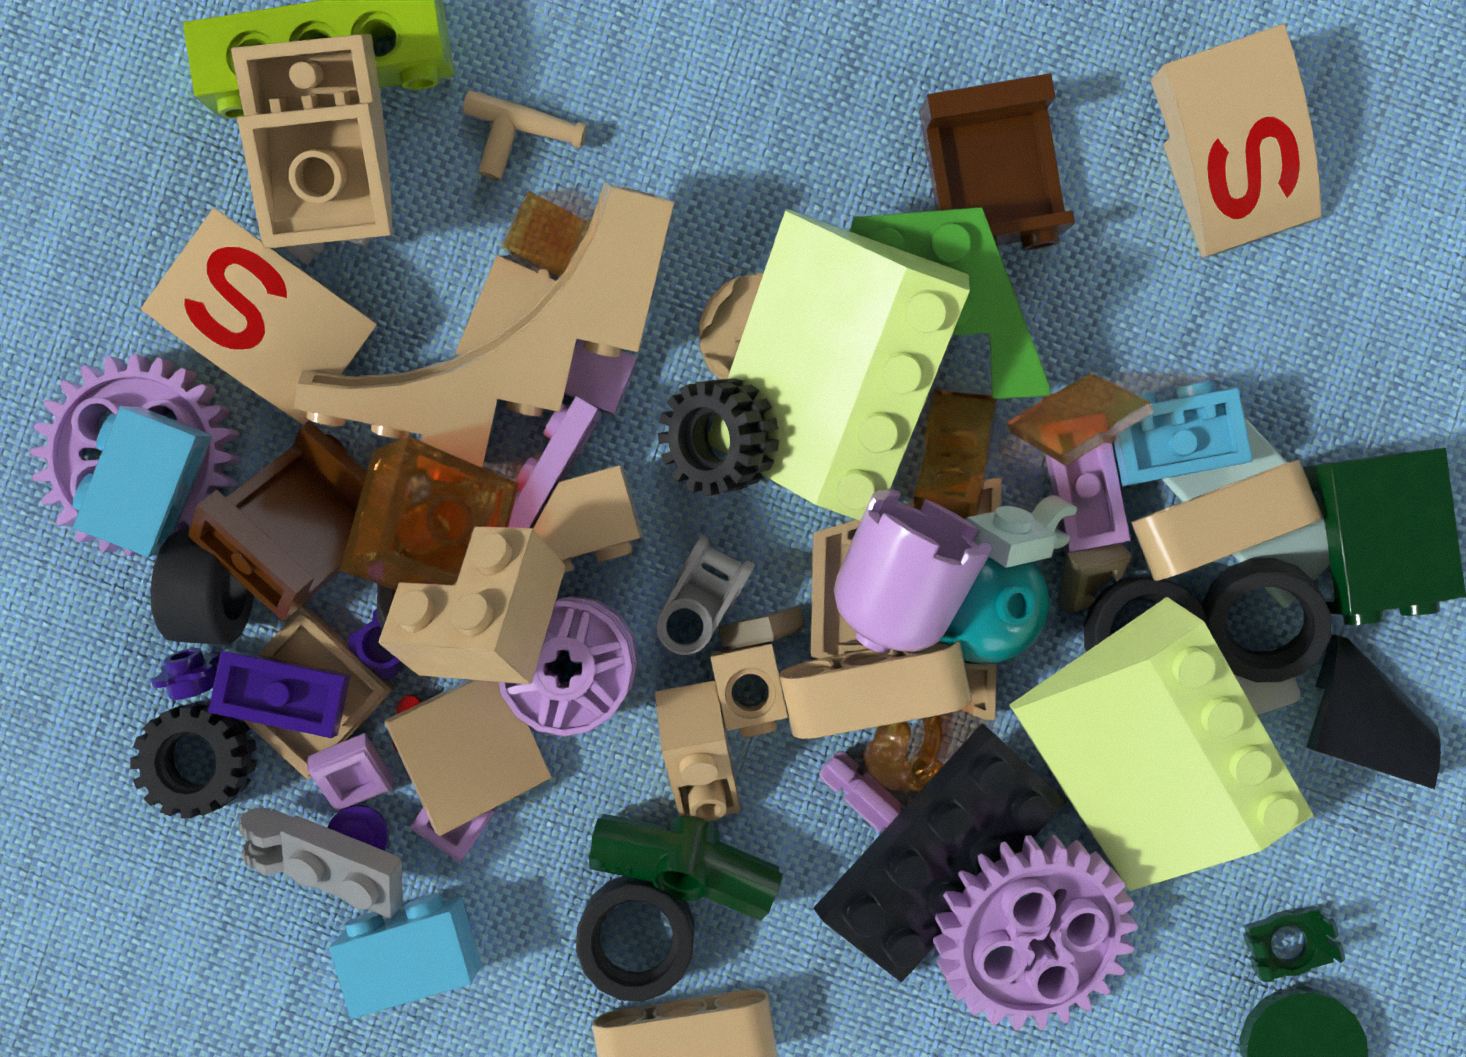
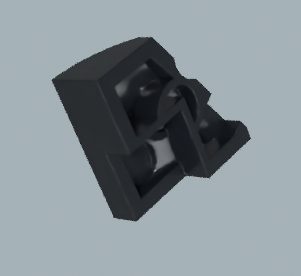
M1332 634L1315 687L1324 689V693L1306 748L1435 790L1441 758V742L1437 725L1348 638Z

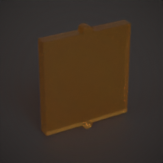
M1090 372L1055 394L1044 396L1043 401L1007 422V425L1012 434L1067 466L1101 444L1113 442L1116 440V435L1151 415L1154 411L1150 401Z

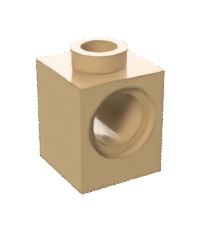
M772 642L711 652L710 658L726 731L739 728L741 737H752L777 730L776 720L785 719L788 716ZM746 674L758 675L768 685L766 697L762 702L754 706H746L739 703L732 693L735 681Z

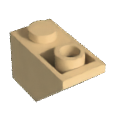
M620 465L559 482L533 528L566 565L564 573L574 570L571 558L595 552L598 563L632 554L631 541L644 538L626 473Z
M716 681L655 691L661 751L679 817H695L709 822L717 820L724 815L740 813L739 796Z

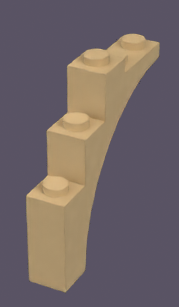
M604 182L589 229L564 273L529 312L498 336L451 360L404 373L353 377L302 371L297 383L293 409L307 411V419L329 426H343L346 419L372 424V432L389 438L407 439L410 432L421 434L419 459L430 461L429 467L431 469L450 475H464L467 469L482 471L497 399L507 401V409L524 415L542 416L544 409L560 412L576 339L584 340L583 349L608 357H620L621 349L634 352L639 351L674 202L663 196Z

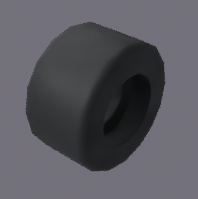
M179 530L169 535L159 549L153 567L150 594L151 610L156 627L166 640L229 645L238 639L245 629L252 610L254 595L221 566L215 555L202 549L188 536L189 530Z

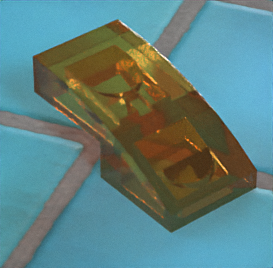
M528 191L525 193L500 248L540 269H545L549 273L560 277L587 233L591 219L583 220Z
M936 390L925 431V454L914 493V508L920 510L927 499L956 513L963 519L978 515L992 443L997 399H992L991 395Z

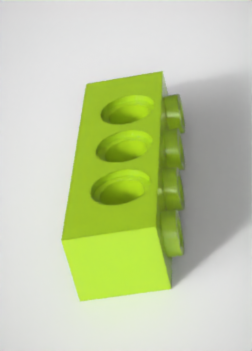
M317 0L182 22L194 97L215 114H219L220 117L227 119H237L239 116H244L231 48L360 34H371L374 45L382 37L394 36L396 37V44L392 51L384 56L375 57L379 88L402 85L403 88L409 90H424L437 86L441 78L455 76L445 10L441 0Z

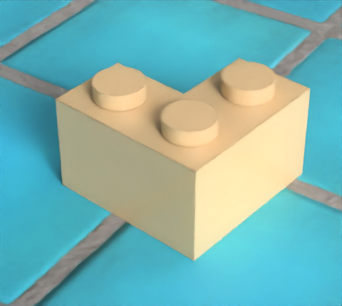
M475 526L456 585L399 582L378 643L420 676L531 685L566 565L533 528Z

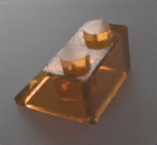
M410 436L373 451L340 571L395 591L399 582L456 585L474 527L508 528L519 483Z

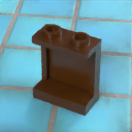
M1051 73L927 94L919 111L936 210L982 207L997 248L998 245L1022 242L1023 250L1050 247L1060 243L1059 235H1063L1075 224L1074 211H1065L1048 114V107L1055 99Z
M308 422L299 429L294 444L287 451L228 496L224 497L218 490H215L199 502L195 509L188 536L202 549L215 555L225 570L284 622L387 533L400 508V502L393 496L389 486L380 478L370 475L354 461L335 437L324 434L312 422Z

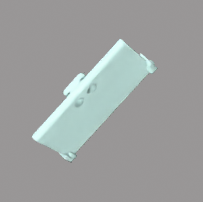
M1244 417L1253 462L1162 480L1184 502L1288 462ZM1313 491L1323 516L1321 520L1232 555L1239 562L1250 558H1277L1298 566L1314 581L1330 564L1321 497ZM1263 587L1282 608L1288 607L1296 599L1287 590L1278 587Z

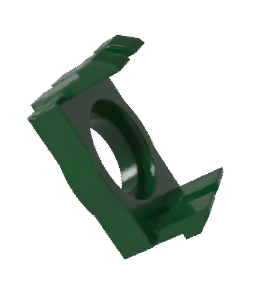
M1314 905L1295 911L1277 912L1266 919L1244 925L1246 933H1243L1247 948L1252 953V956H1249L1252 968L1263 982H1274V979L1283 976H1298L1312 968L1333 963L1334 959L1342 963L1346 958L1342 943L1332 940L1336 939L1339 935L1335 920L1333 918L1328 919L1322 915L1320 909ZM1284 926L1299 928L1304 937L1302 951L1292 959L1276 957L1271 947L1274 933Z

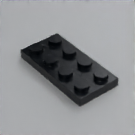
M982 723L813 909L826 925L902 983L935 947L933 938L943 934L935 917L939 913L953 912L943 896L945 891L963 893L966 887L958 873L961 870L975 876L981 873L982 869L977 857L981 853L987 856L993 863L1001 860L1000 845L1002 842H1006L1015 854L1020 853L1025 837L1031 835L1034 838L1067 801Z

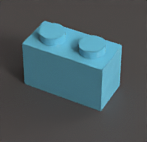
M120 406L117 415L110 414L99 431L96 447L102 453L94 473L87 474L76 490L73 508L79 512L72 528L146 557L158 555L159 549L165 540L176 530L213 435L142 407Z
M440 893L431 894L409 902L404 906L405 913L395 915L391 919H384L383 915L370 912L345 923L346 930L329 946V950L350 1020L472 984L482 964L462 896L443 901Z

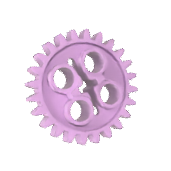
M131 354L126 366L122 359L108 356L105 357L104 373L95 367L82 366L81 374L85 385L82 386L75 382L62 380L60 385L68 398L65 403L50 400L44 402L48 411L55 416L53 424L35 423L33 427L37 432L48 437L46 446L30 449V455L47 459V468L32 475L33 481L51 482L53 489L42 498L41 502L43 505H63L65 507L56 520L58 526H73L79 512L73 508L76 490L87 474L94 473L99 461L86 460L83 455L84 451L89 448H97L99 420L103 413L110 409L113 414L117 415L120 406L142 407L163 416L172 410L178 422L213 435L175 532L189 530L188 525L191 526L195 509L199 502L215 490H218L219 487H237L238 484L232 477L223 473L224 465L241 462V456L225 452L224 447L225 443L237 438L239 432L220 428L218 424L231 412L229 407L222 405L207 406L213 398L216 389L205 384L192 388L196 379L194 371L180 368L174 373L173 362L158 357L150 365L148 357ZM77 530L76 540L79 542H93L97 539ZM99 539V551L117 552L120 546ZM123 548L125 556L140 555Z
M1029 835L1025 837L1022 852L1016 854L1006 842H1002L1000 845L1001 860L993 863L987 856L981 853L977 856L982 869L981 873L977 876L962 870L958 873L966 887L963 893L945 891L943 896L953 912L939 913L935 917L943 933L933 938V943L941 956L937 963L957 1000L964 999L970 1013L974 1016L984 1010L993 1026H996L1007 1016L1014 1030L1019 1031L1024 1025L1027 1016H1032L1039 1030L1045 1029L1048 1014L1056 1012L1065 1024L1069 1022V1006L1077 1003L1082 1009L1087 1012L1090 1011L1092 1007L1088 994L1095 990L1101 994L1109 995L1111 990L1104 981V977L1107 974L1124 975L1126 972L1116 956L1134 952V946L1125 936V934L1138 929V924L1128 913L1135 906L1134 902L1123 889L1125 883L1113 868H1110L1096 851L1089 854L1079 841L1075 840L1066 849L1056 835H1051L1044 849L1041 850L1032 836ZM1025 894H1028L1027 897L1018 901L1020 897L1024 896Z

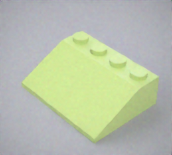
M786 209L728 379L743 380L742 386L753 385L760 390L754 400L767 398L772 406L771 409L763 413L765 419H777L779 429L768 431L769 439L779 440L778 451L765 454L773 459L774 463L770 470L760 473L817 506L861 521L871 496L877 490H888L891 488L969 294V275ZM716 413L708 434V442L710 446L727 455L730 446L729 431L722 417Z
M1168 597L1009 704L1112 868L1125 883L1128 891L1260 852L1314 816L1205 622Z

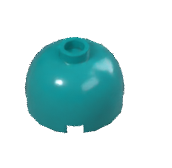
M988 557L950 626L940 638L941 643L953 645L956 643V640H960L964 661L983 665L1013 660L1032 647L1046 626L1050 609L1048 585L1036 563L1033 561L1005 568Z

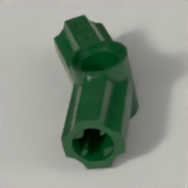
M602 814V817L597 819L592 834L589 854L590 870L652 881L655 888L672 894L677 900L694 901L705 897L760 921L770 912L774 899L779 892L783 873L779 872V866L720 842L719 831L710 823L695 817L682 816L673 818L666 826Z

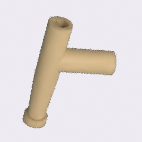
M472 90L467 92L464 100L463 114L492 122L478 170L480 175L489 179L502 180L516 130L570 142L573 147L580 149L584 145L588 129L587 124L580 122L573 124L533 108Z

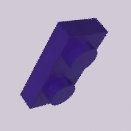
M233 649L221 650L208 713L333 738L339 733L351 674Z

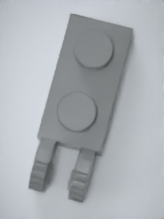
M263 806L261 808L254 807V809H248L239 818V832L242 834V839H247L245 840V845H242V858L245 861V865L250 866V869L256 868L257 872L264 875L284 871L285 875L291 877L300 885L316 887L344 899L355 908L368 909L390 919L403 904L401 857L297 815L292 817L277 810L270 811V808L266 809Z

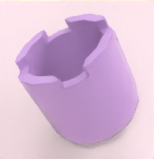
M892 489L877 490L871 496L837 575L834 594L838 612L849 626L856 631L855 636L861 644L880 653H888L890 650L914 652L925 650L935 645L944 635L993 548L988 543H980L978 546L974 539L979 530L956 513L927 499L920 510L897 503L901 492Z

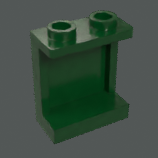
M1446 448L1403 452L1303 467L1312 491L1320 490L1335 595V598L1325 599V602L1331 614L1343 615L1344 625L1384 621L1383 610L1399 608L1401 616L1434 614L1440 612V601L1466 597Z

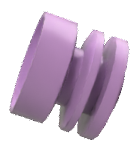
M577 595L556 599L531 685L499 682L501 695L517 718L539 732L569 736L591 731L614 715L635 682L639 655L634 633L619 612L600 600ZM564 650H569L571 661L581 662L582 670L577 671L571 677L570 682L564 681L563 672L552 670L551 662L562 656Z

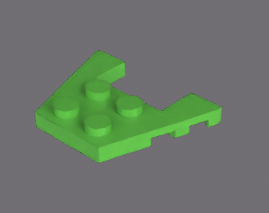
M982 207L853 217L850 232L969 275L970 291L952 335L984 333L990 335L992 399L1050 396L1049 383Z

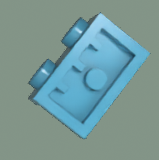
M1214 381L1177 388L1178 399L1155 403L1153 392L1117 399L1118 410L1112 411L1100 418L1101 420L1107 419L1108 426L1112 431L1122 486L1253 462L1239 389L1234 388L1216 392Z

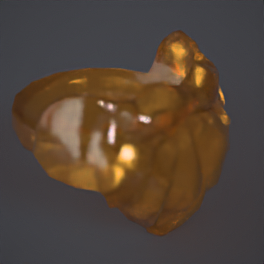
M940 715L922 718L925 728L924 741L921 749L909 762L906 758L907 747L911 738L909 724L904 721L878 726L873 740L868 741V744L861 753V758L868 773L881 786L889 790L904 791L906 793L909 791L920 792L944 765L936 759L943 735Z

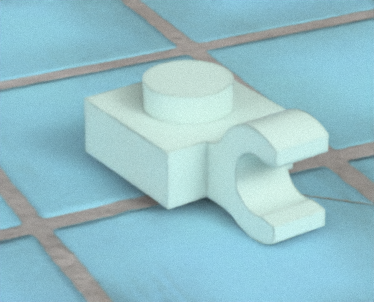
M1052 495L1039 502L1032 513L1018 507L1001 506L995 512L967 517L966 521L979 530L974 542L978 546L980 543L990 544L993 549L989 557L1007 568L1050 558L1054 549L1067 545L1070 536L1057 529L1056 526L1062 518L1075 515L1077 507L1058 496Z

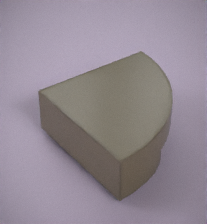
M1122 543L1067 553L1057 603L1067 615L1091 606L1096 602L1092 595L1103 588L1112 577L1117 581L1122 578L1130 563L1132 554Z
M795 606L719 626L718 629L723 648L735 649L775 641L801 631L805 623L801 607Z

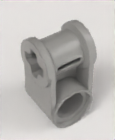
M701 534L675 580L676 586L659 614L657 635L662 645L670 652L679 655H691L702 650L710 641L725 612L730 611L756 563L749 559L741 563L711 546L710 537ZM706 564L726 575L728 581H724L704 570L702 565ZM688 608L694 610L703 621V630L700 637L690 644L676 642L667 631L668 619L678 609Z

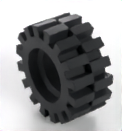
M718 379L687 384L679 389L681 394L672 395L667 401V404L674 411L662 412L659 423L669 426L668 432L658 433L659 444L669 443L670 452L661 455L664 464L676 463L678 467L671 473V476L677 482L688 480L685 489L693 493L702 491V495L712 496L747 488L748 485L756 484L764 477L760 472L770 470L774 463V460L765 454L778 451L779 440L769 439L768 431L779 429L777 419H765L763 413L771 409L772 406L767 398L754 400L760 390L753 385L742 386L743 380ZM713 413H718L722 417L729 431L730 446L727 457L724 460H720L713 453L708 442L707 427Z

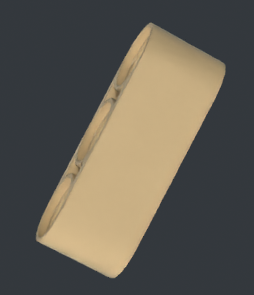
M1297 459L1149 514L1131 523L1154 581H1158L1190 571L1321 520L1323 516L1301 461Z
M939 640L935 645L925 650L914 652L890 650L888 653H880L867 649L798 663L785 668L779 673L793 736L799 739L825 737L947 714L965 708L972 700L960 640H956V643L953 645L941 643Z
M739 990L618 1009L601 1014L592 1021L597 1057H778L769 995L763 990Z

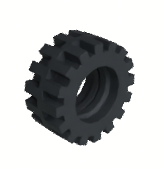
M195 702L181 705L159 714V717L150 720L143 727L146 731L145 734L136 737L132 747L139 750L137 756L130 758V769H139L140 777L133 779L136 789L146 787L149 793L143 799L150 806L158 803L163 805L160 813L168 816L180 813L181 818H194L198 815L204 816L224 807L247 788L251 781L248 779V775L256 769L257 760L251 759V752L257 750L255 739L248 741L245 733L251 729L244 721L238 723L232 717L208 713L210 702L201 704ZM186 734L200 735L210 743L215 751L217 760L216 771L211 780L199 785L190 783L180 775L175 767L173 757L175 744Z

